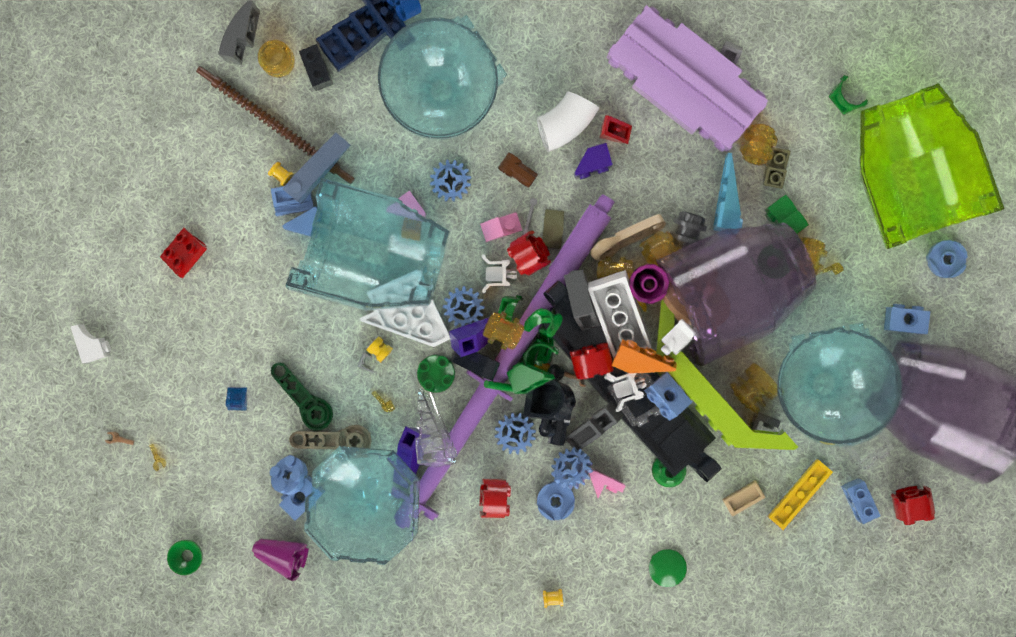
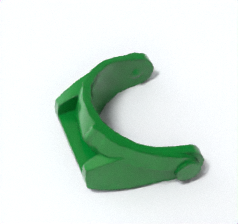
M848 75L840 78L841 81L828 96L843 115L865 107L868 104L866 99L861 104L854 105L847 102L843 97L841 87L842 83L848 78Z
M516 295V297H502L496 322L507 328V331L513 332L514 330L512 318L517 303L520 300L523 301L520 295Z
M540 308L527 318L524 323V330L530 332L534 327L542 323H550L546 334L548 337H553L560 327L563 318L560 314L555 315L549 310Z
M545 328L539 329L540 338L547 342L549 338V343L554 347L555 341L552 337L547 336V330ZM543 347L538 351L537 359L535 360L536 365L542 366V364L552 361L553 352L549 349L547 354L548 347Z
M536 338V341L523 354L525 365L534 366L535 355L541 348L548 347L555 354L559 353V349L556 346L553 347L542 338Z

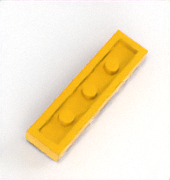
M816 459L767 517L784 530L833 471Z

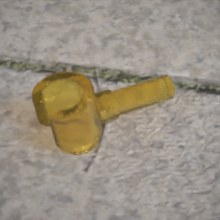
M836 262L827 268L815 271V274L817 276L832 270L834 275H837L844 271V268L840 263Z
M376 391L371 393L381 404L385 412L395 410L391 400L385 402Z
M154 444L149 445L155 460L153 469L155 471L159 470L158 462L165 468V459L160 458Z

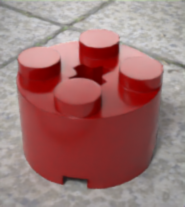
M532 230L512 241L510 247L507 248L508 255L516 262V268L521 275L526 274L530 276L551 263V260L548 261L547 259L550 255L547 246L540 236L536 238L533 235L535 232Z
M607 342L596 345L597 347H593V344L583 346L582 351L581 349L570 351L577 379L592 378L594 375H604L614 370Z
M482 479L483 484L480 486L479 506H483V511H480V517L505 518V516H509L510 505H507V497L511 496V485L506 482V479Z
M909 486L896 490L895 495L891 494L895 516L898 520L903 521L904 525H913L916 521L920 520L931 521L935 519L936 511L931 488L923 486V489H918L917 486Z

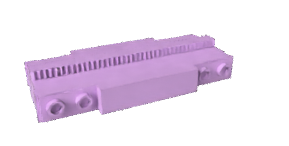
M646 5L641 15L639 14L618 42L610 48L607 55L608 63L612 67L620 68L624 71L623 75L632 81L634 79L636 82L632 88L690 134H693L698 129L700 131L699 134L706 140H712L718 150L728 152L733 147L731 145L740 138L754 118L766 107L768 100L765 98V94L759 90L755 91L750 87L751 84L746 79H740L738 76L742 70L683 23L676 29L674 27L675 24L667 18L664 20L659 16L660 13L657 9Z

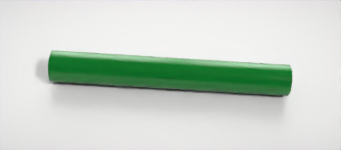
M488 380L484 382L485 388L513 392L511 384Z

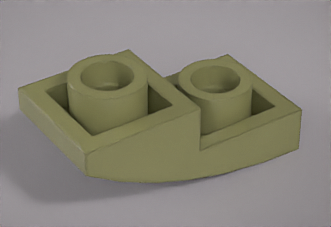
M771 146L763 185L779 189L783 188L790 150Z

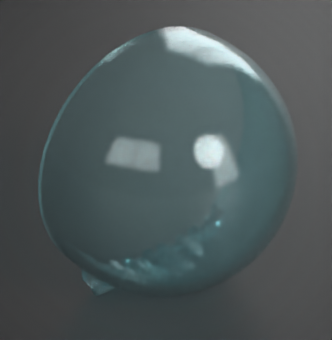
M467 15L461 19L459 16L454 19L427 18L411 23L401 29L390 40L383 51L378 68V86L381 99L394 121L406 131L416 136L431 140H446L459 137L471 131L489 113L496 98L498 87L504 83L502 79L508 76L501 64L495 65L497 59L490 48L487 47L477 30L471 31L475 26Z
M863 322L849 325L850 330H846L845 326L829 329V331L811 332L807 339L805 334L791 336L792 343L788 344L790 351L785 356L778 373V397L781 407L791 424L801 434L817 443L834 447H847L869 441L890 424L898 410L902 395V379L898 364L887 347L870 335L869 328L864 329Z

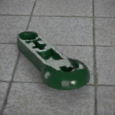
M275 363L271 367V375L299 407L305 426L315 431L328 427L333 418V409L330 404L324 399L312 395L285 363ZM277 366H283L285 369V374L281 377L275 373ZM289 374L291 375V377H288L290 382L297 383L295 384V390H289L288 387L290 386V384L288 383V381L282 382V380L287 378ZM314 410L321 411L322 414L320 416L322 417L320 419L313 418Z

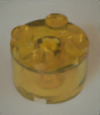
M658 231L639 244V247L644 248L641 253L647 263L657 265L664 271L681 263V258L684 257L682 250L679 247L676 248L672 242L674 239L668 231Z

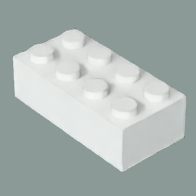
M626 270L589 282L588 291L613 358L622 339L626 341L632 340L644 349L646 347L651 348V339L637 300L631 293Z

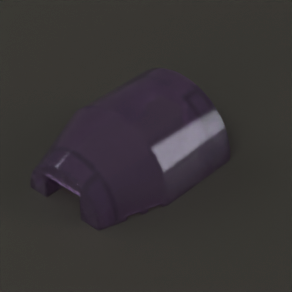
M786 223L724 229L656 260L657 265L667 274L669 283L673 285L679 303L685 306L693 330L696 332V336L693 337L695 344L688 347L694 363L700 367L773 334L816 289V275L810 256L799 236Z
M898 340L890 358L896 360L881 392L872 393L865 409L884 425L909 451L978 484H986L998 478L1016 459V374L959 347Z

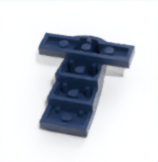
M362 0L365 6L350 13L349 17L333 25L331 30L316 38V43L337 72L372 49L386 35L389 36L398 50L414 40V35L398 17L395 5L391 6L387 0Z

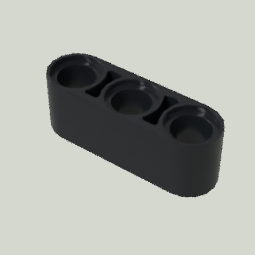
M454 351L450 362L491 381L494 380L501 364L478 352L460 357Z

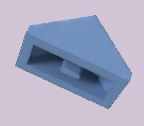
M315 206L282 225V227L291 232L313 237L320 210Z

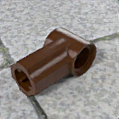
M510 152L507 153L498 166L501 172L510 178L513 177L527 188L532 185L538 176L537 173L524 165L518 157Z

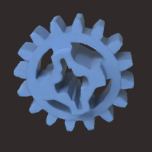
M446 160V165L440 162L439 169L433 168L436 174L430 175L434 179V181L430 182V185L435 186L432 190L433 193L439 192L437 196L439 199L445 196L446 202L449 198L455 202V197L458 196L462 199V193L468 194L465 188L471 187V184L467 183V181L471 180V176H466L469 170H463V163L457 166L456 160L453 161V164ZM452 169L458 170L462 175H456ZM445 170V175L442 178H439L441 172ZM449 173L453 179H456L452 185L453 189H451L448 182L445 183L449 179ZM463 183L461 189L456 192V187ZM439 187H446L449 193L443 192Z
M463 286L462 291L455 288L456 293L449 292L450 299H444L448 304L443 305V308L447 309L444 316H450L448 322L454 320V326H457L459 323H461V326H465V323L471 324L473 320L477 322V316H483L480 313V309H484V306H480L483 299L477 298L478 292L472 293L473 288L466 291V287ZM462 294L469 295L474 300L467 301ZM456 297V306L451 308V303L453 299ZM461 302H464V304L472 303V305L466 308L467 312L465 313L463 310L455 311L461 306ZM477 306L476 312L471 318L470 311L473 307ZM459 313L463 315L465 320L457 319L454 314Z
M512 412L510 418L504 415L505 421L499 420L498 423L501 426L495 427V430L499 431V433L494 436L495 438H500L497 445L503 444L502 450L504 451L508 448L509 454L516 450L518 455L520 449L526 452V446L532 447L530 440L536 439L532 436L536 429L530 428L534 423L527 422L529 417L521 418V413L518 414V417H515ZM512 421H520L523 424L521 426L514 425ZM506 425L508 432L502 436L503 428ZM512 428L516 431H520L518 433L519 440L515 436H510L512 434ZM528 431V437L524 442L522 439L523 433ZM508 442H516L518 446L509 445Z
M575 447L572 448L571 452L565 449V454L559 452L560 458H554L556 465H551L555 470L551 473L555 477L554 481L562 488L566 487L569 490L573 486L579 489L580 483L586 485L584 480H590L588 473L593 472L590 468L593 465L589 460L590 457L583 450H577Z

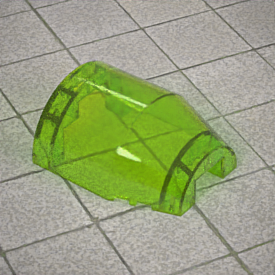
M939 83L883 105L879 104L860 111L859 176L885 250L950 225L1005 209L978 132L966 121L964 114H961L954 106V102Z

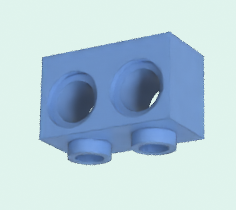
M857 478L841 486L858 522L865 524L880 517V513L865 481Z

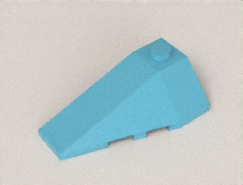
M727 153L713 230L736 234L742 228L743 219L740 218L741 211L732 153Z

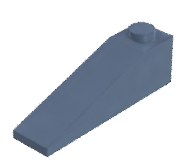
M335 133L300 168L283 190L302 204L351 145L339 134Z

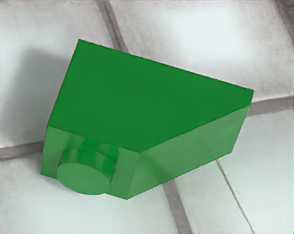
M523 363L514 365L512 370L506 372L514 394H526L555 379L553 374L533 365H524Z

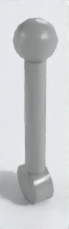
M536 198L530 199L531 206L522 235L529 232L534 206L537 204Z

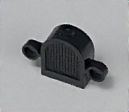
M557 364L551 365L548 369V373L553 374L555 379L526 393L523 416L542 419L539 433L547 438L554 436L556 432V427L552 421L564 420L571 414L576 405L572 389L567 384L558 382L564 377L565 370Z

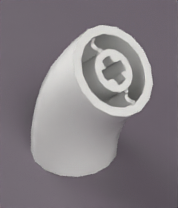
M567 91L556 107L537 117L539 133L546 151L550 152L558 149L577 137L592 121L599 107L587 99Z

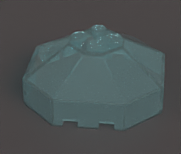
M339 446L312 471V493L305 498V512H307L304 523V531L332 561L344 559L355 563L377 562L378 565H385L418 534L420 479L394 450Z

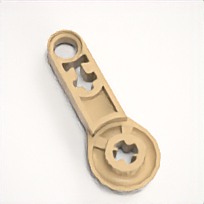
M660 214L647 218L615 233V237L604 238L598 241L592 248L590 255L597 261L607 260L613 257L619 249L660 231L665 227L666 222Z

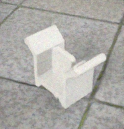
M484 254L482 255V259L488 265H502V267H486V281H502V283L486 284L482 290L483 293H486L490 286H510L506 278H517V275H507V273H517V269H506L510 265V260L490 262Z
M681 319L662 339L665 346L661 350L666 355H669L671 351L677 355L696 337V332Z
M610 373L604 376L605 379L611 382L626 378L625 381L613 385L617 398L632 394L631 397L619 401L616 412L623 409L624 402L643 398V392L638 391V389L645 388L646 382L639 385L636 384L645 381L644 378L634 380L636 373H629L617 378Z

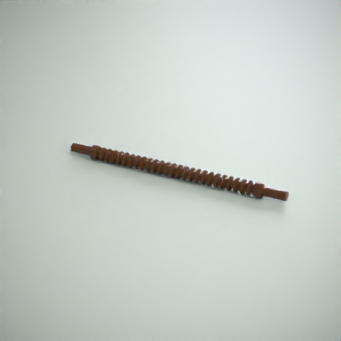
M202 66L197 68L196 72L211 82V86L215 89L219 88V92L223 91V94H227L228 98L232 97L233 102L237 101V105L241 104V108L245 107V110L250 111V114H254L255 118L259 117L258 120H263V124L267 123V126L272 127V130H276L277 134L281 133V137L285 136V140L289 139V142L294 143L295 147L299 146L298 149H303V153L307 152V156H313L319 150H315V146L311 147V143L307 144L306 140H302L301 136L297 137V133L293 134V130L289 131V127H284V124H280L279 120L275 121V117L271 118V114L267 115V111H262V108H258L257 104L253 105V101L249 102V98H245V95H240V92H236L235 88L231 89V85L227 86V82H223L222 78L219 76L215 77ZM337 162L329 171L333 175L337 174L350 185L355 181V178L341 169Z

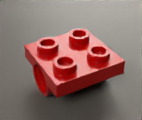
M183 228L160 255V258L177 276L183 279L207 250V246L189 230Z

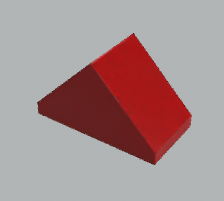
M605 115L599 138L628 144L632 125Z

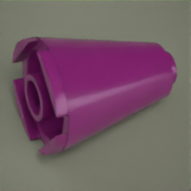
M645 264L638 267L632 273L629 280L632 295L638 301L648 304L660 301L666 295L669 286V279L665 271L653 264Z
M260 539L254 543L252 552H254V557L286 579L296 581L301 574L298 573L300 567L304 568L309 548L306 547L308 545L305 543Z

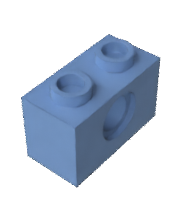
M893 304V307H886L884 330L928 334L930 311H924V307L912 306V309H905V305ZM906 314L910 316V321L908 324L904 322V316Z
M668 372L661 375L644 390L648 399L656 404L662 416L668 420L677 417L692 403ZM664 394L669 397V401L665 399Z
M309 475L304 478L303 482L305 483L298 491L305 495L304 501L297 499V493L293 495L283 494L281 497L283 501L279 506L294 521L325 492Z

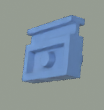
M285 186L271 189L275 215L277 217L305 212L314 207L312 193L301 204L283 190Z

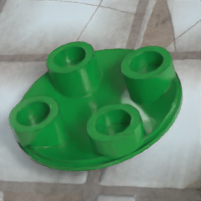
M431 355L419 363L417 378L425 390L432 393H440L447 390L453 384L455 369L448 358L442 355Z
M664 549L652 555L649 563V574L656 584L662 587H674L683 581L687 572V564L679 552L672 549Z

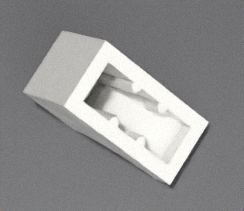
M84 324L71 326L82 364L110 356L111 347L109 342L105 341V338L92 336Z

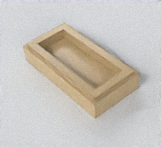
M754 480L722 500L733 517L766 497L758 483Z

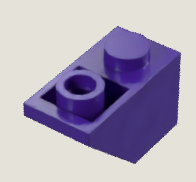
M607 143L593 146L586 150L574 172L575 178L579 177L581 180L591 177L590 173L598 171V174L609 171L613 164Z

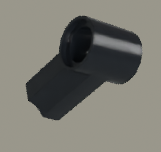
M571 414L564 420L552 421L556 427V432L554 436L548 438V443L564 446Z

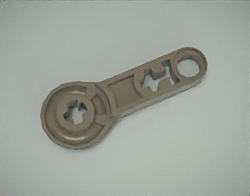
M351 425L339 431L300 430L292 433L289 438L291 446L297 449H335L352 457H359L367 453L372 442L368 430L360 425ZM296 434H300L304 438L301 445L294 442ZM307 434H309V438H315L319 435L322 442L317 445L316 441H310L309 445H307ZM358 436L357 439H360V443L354 446V443H351V439Z

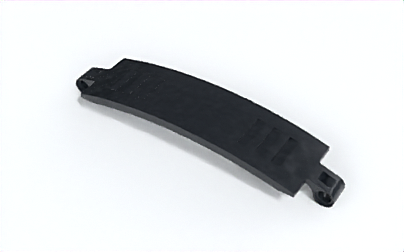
M557 280L543 293L544 297L554 308L555 315L560 314L563 318L560 327L552 338L570 360V351L578 349L582 351L583 346L593 344V347H597L596 345L607 342L601 323L598 327L581 331L574 319L568 291L563 283ZM544 323L543 327L547 330L550 323ZM614 366V370L610 372L616 378L629 374ZM657 372L636 373L634 380H638V378H644L645 380L636 385L646 382L645 388L638 389L644 395L641 399L624 402L623 409L620 411L624 415L621 420L674 477L689 465L705 482L710 481L722 469L716 460L704 452V449L716 437L688 407L671 420L662 416L659 411L660 409L648 399L644 391L660 375ZM597 374L592 378H587V381L607 404L612 401L617 407L619 401L632 396L631 394L622 398L616 397L613 385L625 381L626 378L616 382L605 379L604 376L606 374ZM664 394L665 399L669 401V397Z

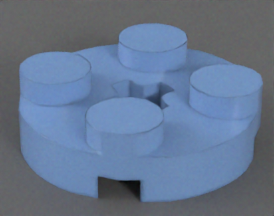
M939 241L930 248L926 256L929 269L940 278L957 277L967 266V251L963 245L956 241ZM944 255L951 256L950 264L944 263Z
M292 455L281 459L270 469L271 484L274 490L286 495L297 493L305 483L303 480L308 473L306 464ZM292 472L290 478L287 479L288 473Z
M555 481L544 485L538 492L537 506L539 512L546 519L553 521L563 520L574 510L575 498L572 490L566 487L562 488ZM552 497H560L559 506L557 504L551 505Z

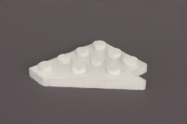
M419 270L366 294L374 312L360 318V321L432 347L450 340V335Z

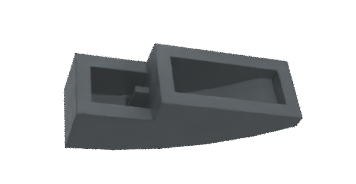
M610 401L567 435L565 440L572 448L575 447L577 450H582L602 436L609 428L617 424L624 415L620 411L616 412L617 407Z

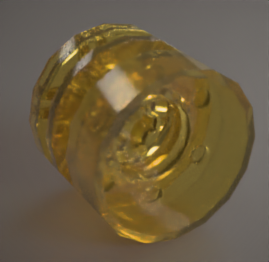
M753 362L744 370L748 379L744 380L738 376L736 380L741 386L733 381L729 386L733 390L735 397L746 408L758 414L761 410L756 403L765 408L766 403L763 397L765 396L773 401L781 393V389L759 365Z

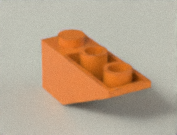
M622 339L613 358L612 366L628 373L676 371L677 362L670 356L656 354V351L646 347L644 349L632 340L626 341Z

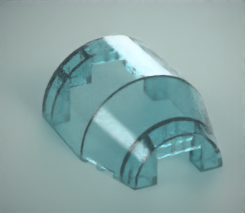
M321 178L316 192L318 208L312 223L313 233L304 260H300L298 268L291 267L285 285L286 288L294 292L365 311L429 306L441 272L450 231L430 218L423 217L417 210H412L398 198Z

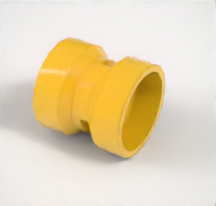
M380 336L367 348V351L370 354H374L380 363L393 350L390 345L384 343Z

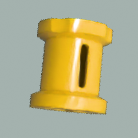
M276 162L268 172L269 176H273L281 182V186H285L294 175L292 172L284 169L280 162Z
M562 589L554 592L543 590L544 608L550 605L563 606Z

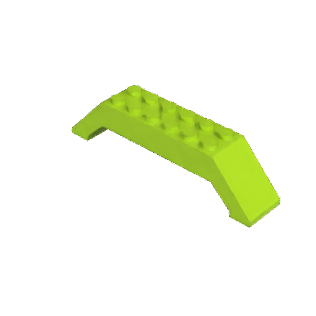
M663 300L661 301L656 354L661 356L666 355L661 350L665 346L662 339L675 327V316ZM671 351L667 355L677 362L676 371L668 373L683 388L690 400L697 404L695 409L701 416L706 414L710 419L708 421L709 425L715 431L719 429L722 432L721 438L728 446L732 444L735 448L796 450L798 448L796 443L783 429L779 432L751 429L682 351L677 355Z

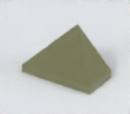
M545 209L542 240L547 248L561 249L564 211Z

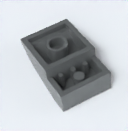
M248 0L238 10L223 35L218 55L228 63L242 65L245 47L253 48L260 10L251 0Z

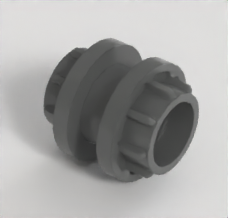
M685 211L680 212L679 216L674 217L673 221L678 224L676 231H670L669 234L672 237L671 244L689 251L696 250L697 246L702 245L703 241L698 238L700 231L705 232L707 226L704 225L705 218Z

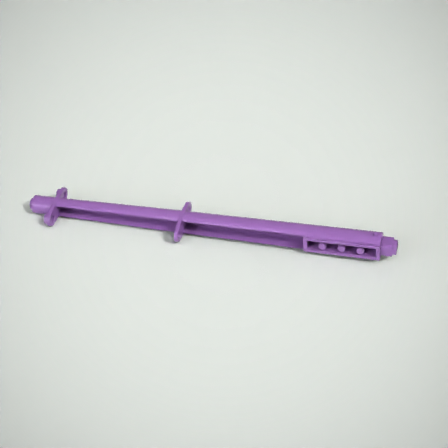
M602 194L594 206L591 204L588 206L548 269L550 271L496 357L495 361L501 364L493 381L506 382L508 379L506 372L512 370L513 366L519 362L543 325L542 323L534 327L530 332H526L524 330V323L527 318L540 308L552 311L553 307L544 297L543 293L557 280L566 287L564 275L580 268L612 219L608 216V213L615 202L609 197ZM467 370L466 373L479 381L480 384L413 493L410 494L396 485L392 488L394 496L399 499H406L394 517L399 527L403 529L406 527L411 528L421 510L425 512L424 515L430 520H434V518L439 516L434 509L426 505L430 496L497 394L512 401L513 397L502 390L485 388L484 382L488 379Z

